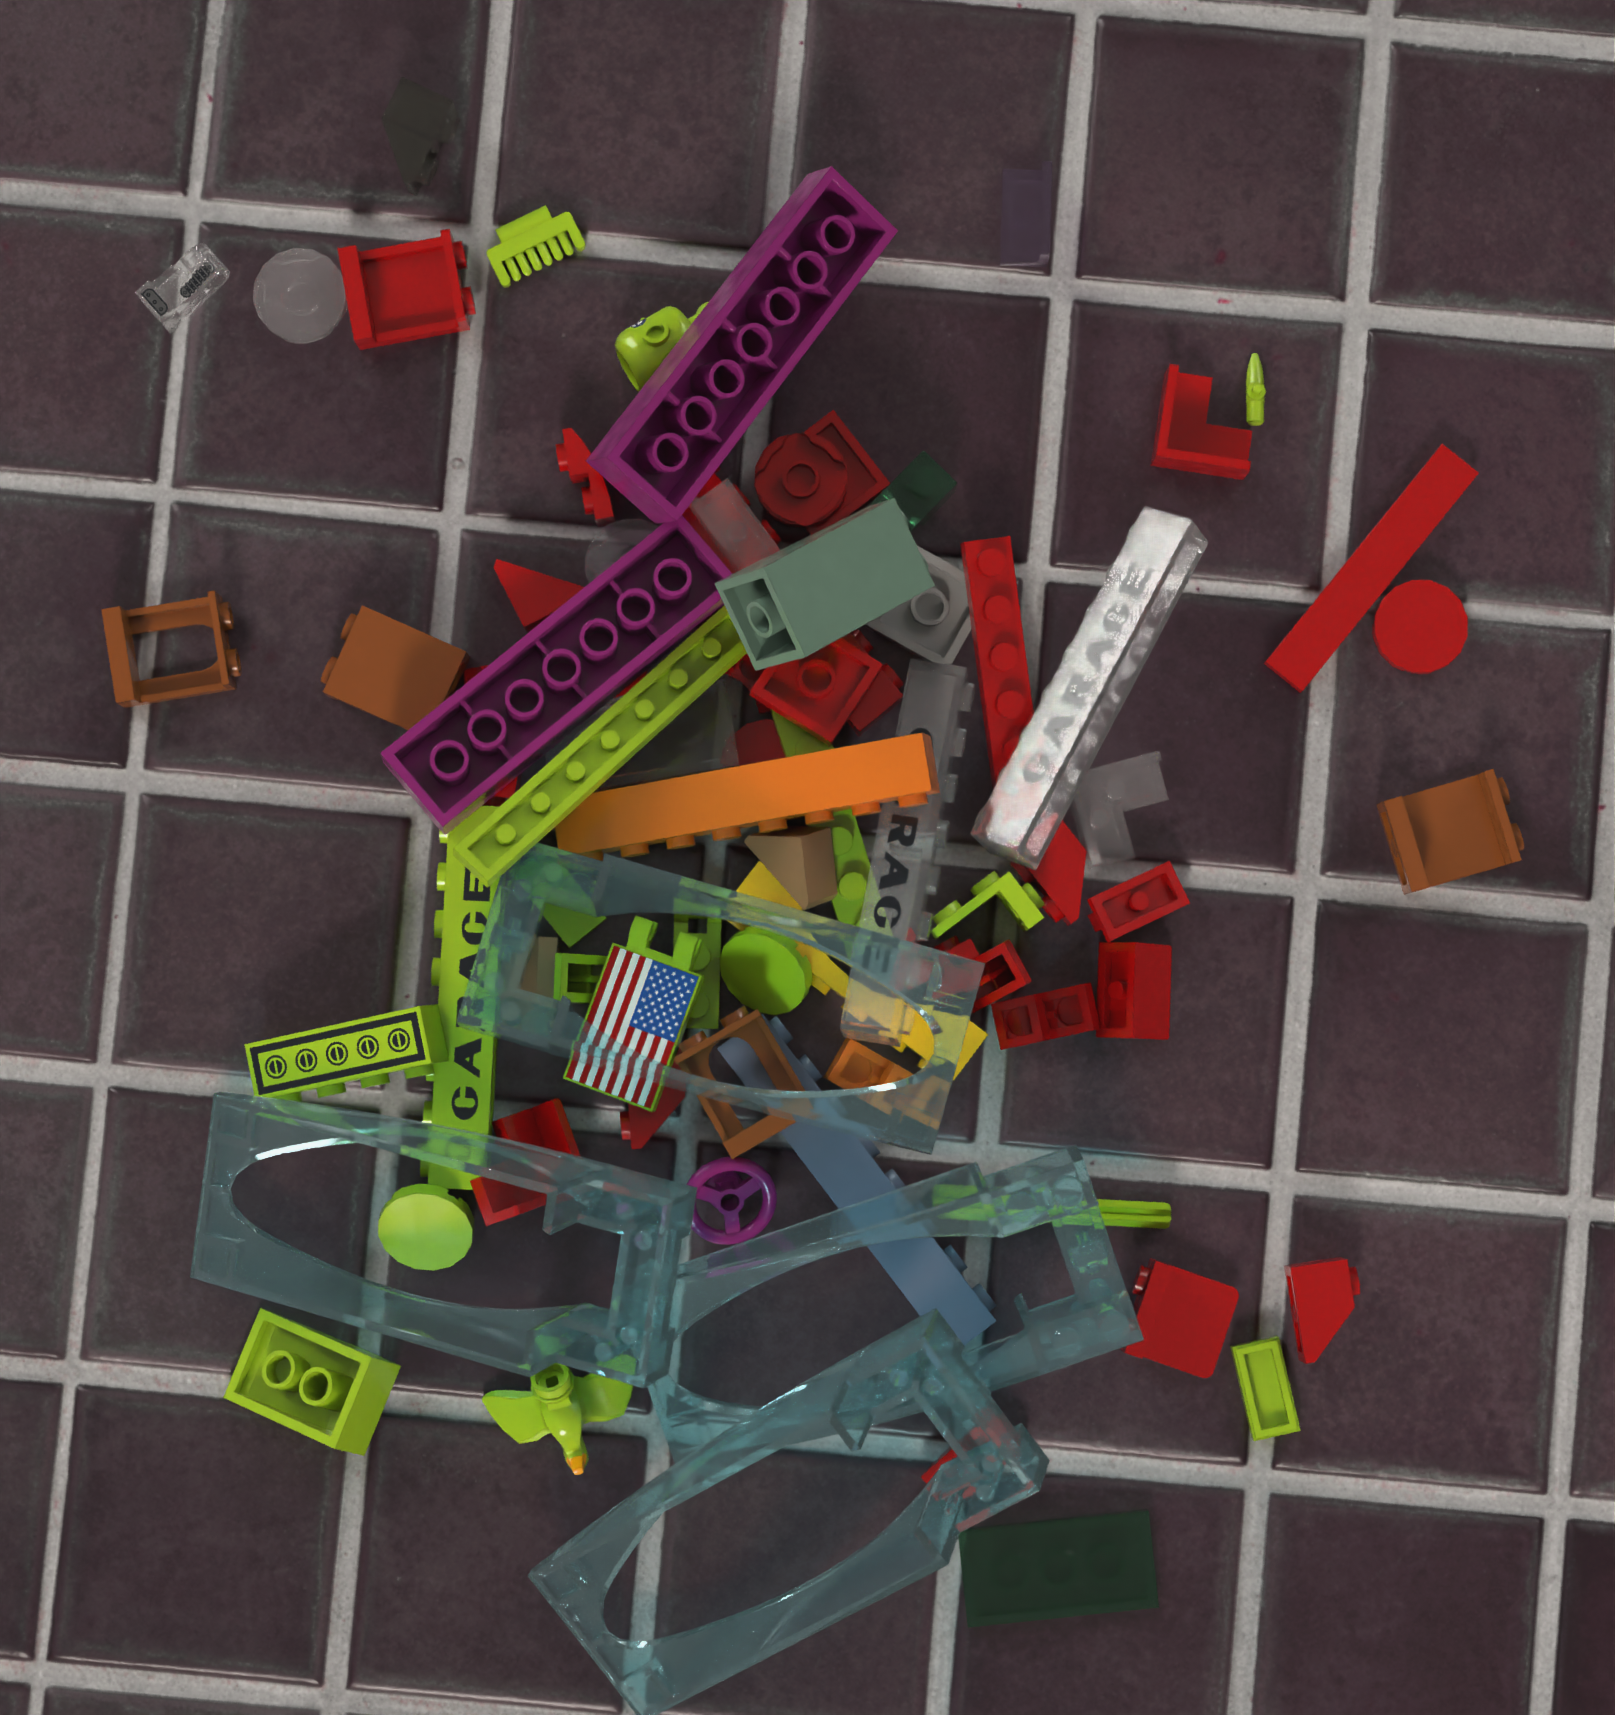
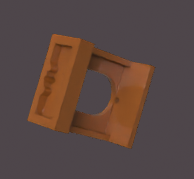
M208 591V597L125 610L121 606L101 609L116 703L127 708L237 689L235 677L242 675V668L237 648L230 649L227 630L234 629V617L230 602H223L222 596L216 591ZM193 625H205L213 629L218 660L211 667L201 671L147 680L139 679L133 635Z
M745 1006L721 1019L720 1022L724 1029L707 1038L702 1030L678 1044L682 1053L674 1057L676 1064L681 1068L721 1137L722 1143L731 1159L816 1111L815 1106L759 1010L757 1009L749 1014ZM728 1037L740 1038L748 1042L785 1103L784 1107L746 1129L743 1128L709 1066V1055L713 1046L720 1040Z

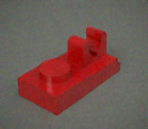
M1167 861L1087 899L1093 912L1087 916L1095 932L1102 930L1108 943L1190 904V901L1171 862Z

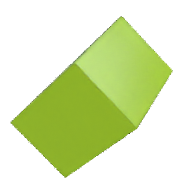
M555 953L553 1001L557 1003L590 1004L607 956Z

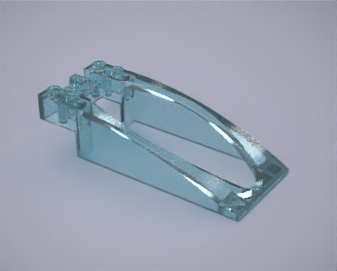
M537 843L500 876L456 1022L460 1028L623 1075L789 1120L931 1155L985 963L605 854L603 861ZM546 903L594 917L633 913H672L712 917L761 928L791 938L832 956L863 973L901 998L924 1019L934 1037V1054L928 1064L916 1074L883 1085L829 1091H784L744 1087L689 1074L648 1058L619 1043L575 1013L571 1001L566 996L562 995L560 1001L522 990L521 986Z
M217 1092L213 1095L190 1278L527 1377H531L547 1367L558 1363L646 1388L669 1374L676 1329L669 1326L670 1313L676 1285L682 1239L690 1235L697 1188L592 1159L481 1133L345 1108ZM361 1143L547 1194L542 1230L548 1235H552L575 1223L621 1235L610 1309L587 1302L544 1308H488L450 1303L397 1290L321 1261L261 1230L246 1219L235 1206L231 1187L240 1172L261 1159L304 1149Z
M1073 1145L986 1176L982 1175L978 1163L974 1162L612 1287V1292L675 1465L752 1453L881 1424L1011 1386L1144 1340L1084 1159L1077 1146ZM1050 1222L1074 1291L1073 1295L1028 1310L1021 1293L1014 1298L1024 1328L1019 1333L800 1409L750 1406L707 1398L675 1383L666 1368V1356L673 1342L694 1323L733 1298L765 1281L804 1264L851 1249L882 1242L949 1236L1004 1238Z
M937 1308L842 1359L742 1419L635 1491L531 1569L528 1574L530 1580L636 1715H658L947 1566L960 1532L1040 1491L1050 1460L1022 1423L1016 1426L1011 1424L991 1397L992 1392L981 1378L978 1379L961 1357L965 1346ZM914 1397L956 1453L957 1457L942 1464L923 1490L881 1533L845 1560L806 1583L737 1614L658 1639L647 1641L623 1640L607 1630L603 1611L610 1585L632 1551L663 1512L823 1425L830 1423L851 1451H857L861 1449L874 1418Z

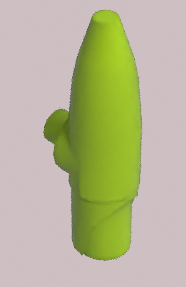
M1253 353L1251 354L1246 375L1248 425L1259 426L1264 423L1266 390L1259 355Z

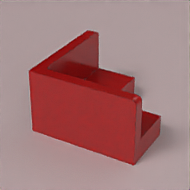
M1169 364L1164 374L1151 466L1244 480L1251 467V461H1248L1252 431L1206 424L1213 377L1178 372L1179 365Z
M559 1098L491 1122L507 1167L470 1180L486 1226L592 1188Z

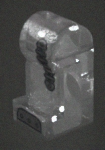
M200 243L187 251L174 266L171 265L152 283L148 280L135 294L168 333L171 334L225 284L230 276V270L205 243Z

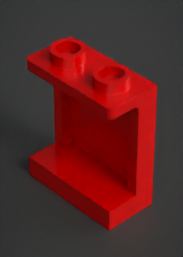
M450 229L440 230V237L360 252L356 245L337 248L353 338L359 350L470 330L468 316L476 314L471 286L462 287L460 270L468 269L463 241L454 242Z

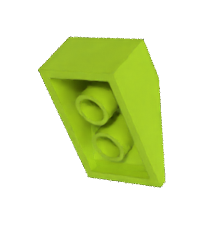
M260 1308L223 1398L333 1449L365 1456L401 1365Z

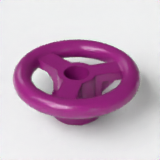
M731 1157L718 1158L700 1167L687 1182L682 1197L683 1215L689 1227L706 1241L721 1245L742 1243L758 1235L772 1219L777 1203L776 1187L769 1173L756 1162L743 1157H735L734 1159H731ZM734 1171L743 1172L745 1174H748L749 1177L745 1180H742L740 1175ZM761 1188L763 1201L759 1213L750 1223L740 1228L738 1212L743 1208L744 1200ZM727 1194H735L729 1200H722L723 1196ZM696 1199L711 1203L712 1206L723 1214L725 1230L710 1227L700 1218L696 1207Z

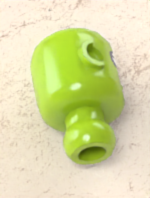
M708 302L702 304L697 309L696 314L688 319L678 308L667 306L646 318H641L639 322L628 327L618 335L615 342L618 359L630 382L638 392Z

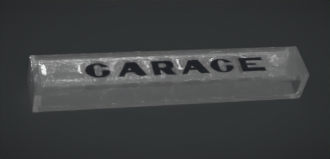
M1145 506L1137 522L1130 527L1127 540L1121 552L1106 573L1104 584L1094 602L1087 608L1084 621L1073 642L1065 649L1062 662L1051 683L1045 687L1041 696V702L1031 721L1022 730L1019 743L1007 766L1000 771L997 784L985 807L977 814L975 826L970 834L990 854L1033 870L1037 869L1209 543L1192 519Z
M910 658L895 737L925 733L931 736L940 793L927 795L928 804L899 808L898 801L882 803L840 1024V1031L844 1038L900 1047L902 1034L911 1035L915 1007L908 1006L911 987L919 988L921 984L924 960L917 959L920 940L927 942L929 940L933 913L925 912L928 895H937L941 867L934 866L937 848L945 849L947 845L950 821L943 820L946 802L954 803L958 775L951 774L954 756L963 757L967 729L960 728L963 711L971 712L975 694V684L968 683L967 667Z

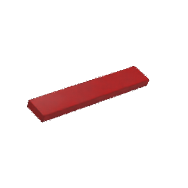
M1441 444L1263 664L1301 693L1479 472L1444 444Z

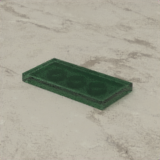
M1147 1509L957 1529L968 1628L1159 1608L1150 1519Z

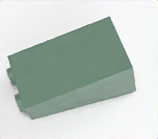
M895 498L868 506L714 583L755 671L807 657L935 586L929 574L928 563L919 552L909 530L907 517L899 508Z

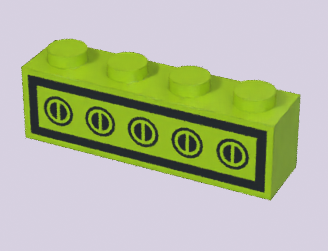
M438 1004L412 1007L244 1044L255 1101L273 1098L274 1107L303 1102L301 1092L315 1089L317 1090L318 1098L345 1093V1083L360 1080L361 1088L390 1083L389 1074L404 1071L406 1079L434 1074L433 1064L449 1061Z

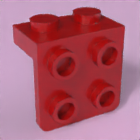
M1150 1258L1147 1267L1141 1265L1136 1274L1132 1293L1137 1294L1132 1312L1125 1311L1121 1318L1116 1334V1339L1122 1340L1119 1349L1124 1353L1141 1359L1144 1357L1201 1378H1208L1214 1372L1239 1299V1293L1236 1288Z

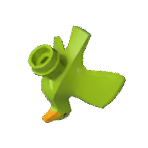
M563 1333L545 1335L527 1342L538 1363L530 1377L532 1392L495 1390L486 1393L482 1398V1402L501 1429L519 1444L538 1441L551 1433L561 1444L565 1461L572 1469L574 1475H580L584 1473V1468L589 1460L582 1436L583 1425L589 1422H606L625 1414L633 1391L635 1356L630 1354L619 1355L585 1377H577L572 1374L565 1363Z

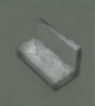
M728 478L702 497L698 498L696 496L689 505L694 516L735 572L780 551L779 547Z

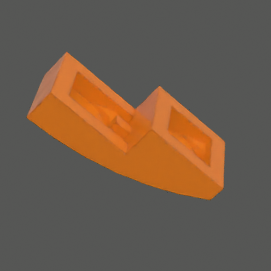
M848 1036L845 1038L824 1075L825 1079L911 1128L935 1086Z

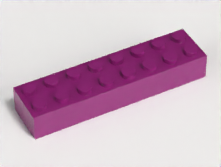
M832 166L807 174L591 453L586 462L655 524L678 521L898 230Z
M682 515L678 521L663 523L380 753L383 763L440 831L447 835L722 608L724 603L714 583L731 575V571Z

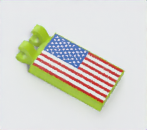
M636 915L630 928L627 946L624 947L616 943L611 945L563 1079L655 1112L674 1062V1057L678 1051V1044L681 1043L705 977L692 972L703 939L680 932L674 947L673 957L650 949L659 923Z

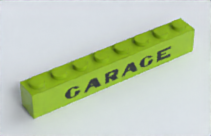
M481 806L447 835H444L439 829L440 843H447L446 862H439L437 868V891H444V909L435 911L434 938H442L441 958L433 957L431 984L432 986H439L438 1008L449 1061L433 1064L434 1074L426 1075V1081H433L434 1083L433 1100H425L423 1129H431L430 1149L422 1148L420 1176L428 1177V1184L439 1185L446 1189L473 1190L470 1180L487 1175L491 1171L493 1136L491 1122H493L507 871L487 888L453 855V848L500 806Z

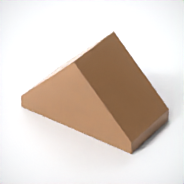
M788 826L787 829L775 832H757L748 835L744 843L803 910L833 900L837 895L830 827Z

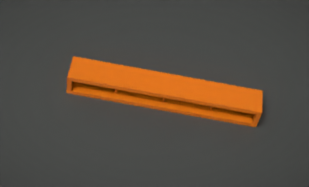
M917 733L594 792L555 827L559 857L575 859L576 866L604 862L603 853L619 850L622 858L649 854V845L666 842L667 849H679L696 845L694 837L712 834L713 841H723L742 837L740 829L758 826L759 833H768L787 829V820L805 817L806 825L833 821V812L851 809L852 816L881 812V803L898 801L899 808L928 804L927 795L940 793L931 736L925 733Z

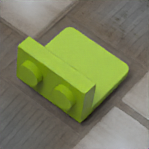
M994 870L970 889L975 896L972 900L962 907L955 900L933 916L932 920L937 926L930 931V934L936 940L994 895L998 897L1023 932H1026L1045 918L1039 911L1045 904L1028 882L1020 886L1010 871L1000 878Z

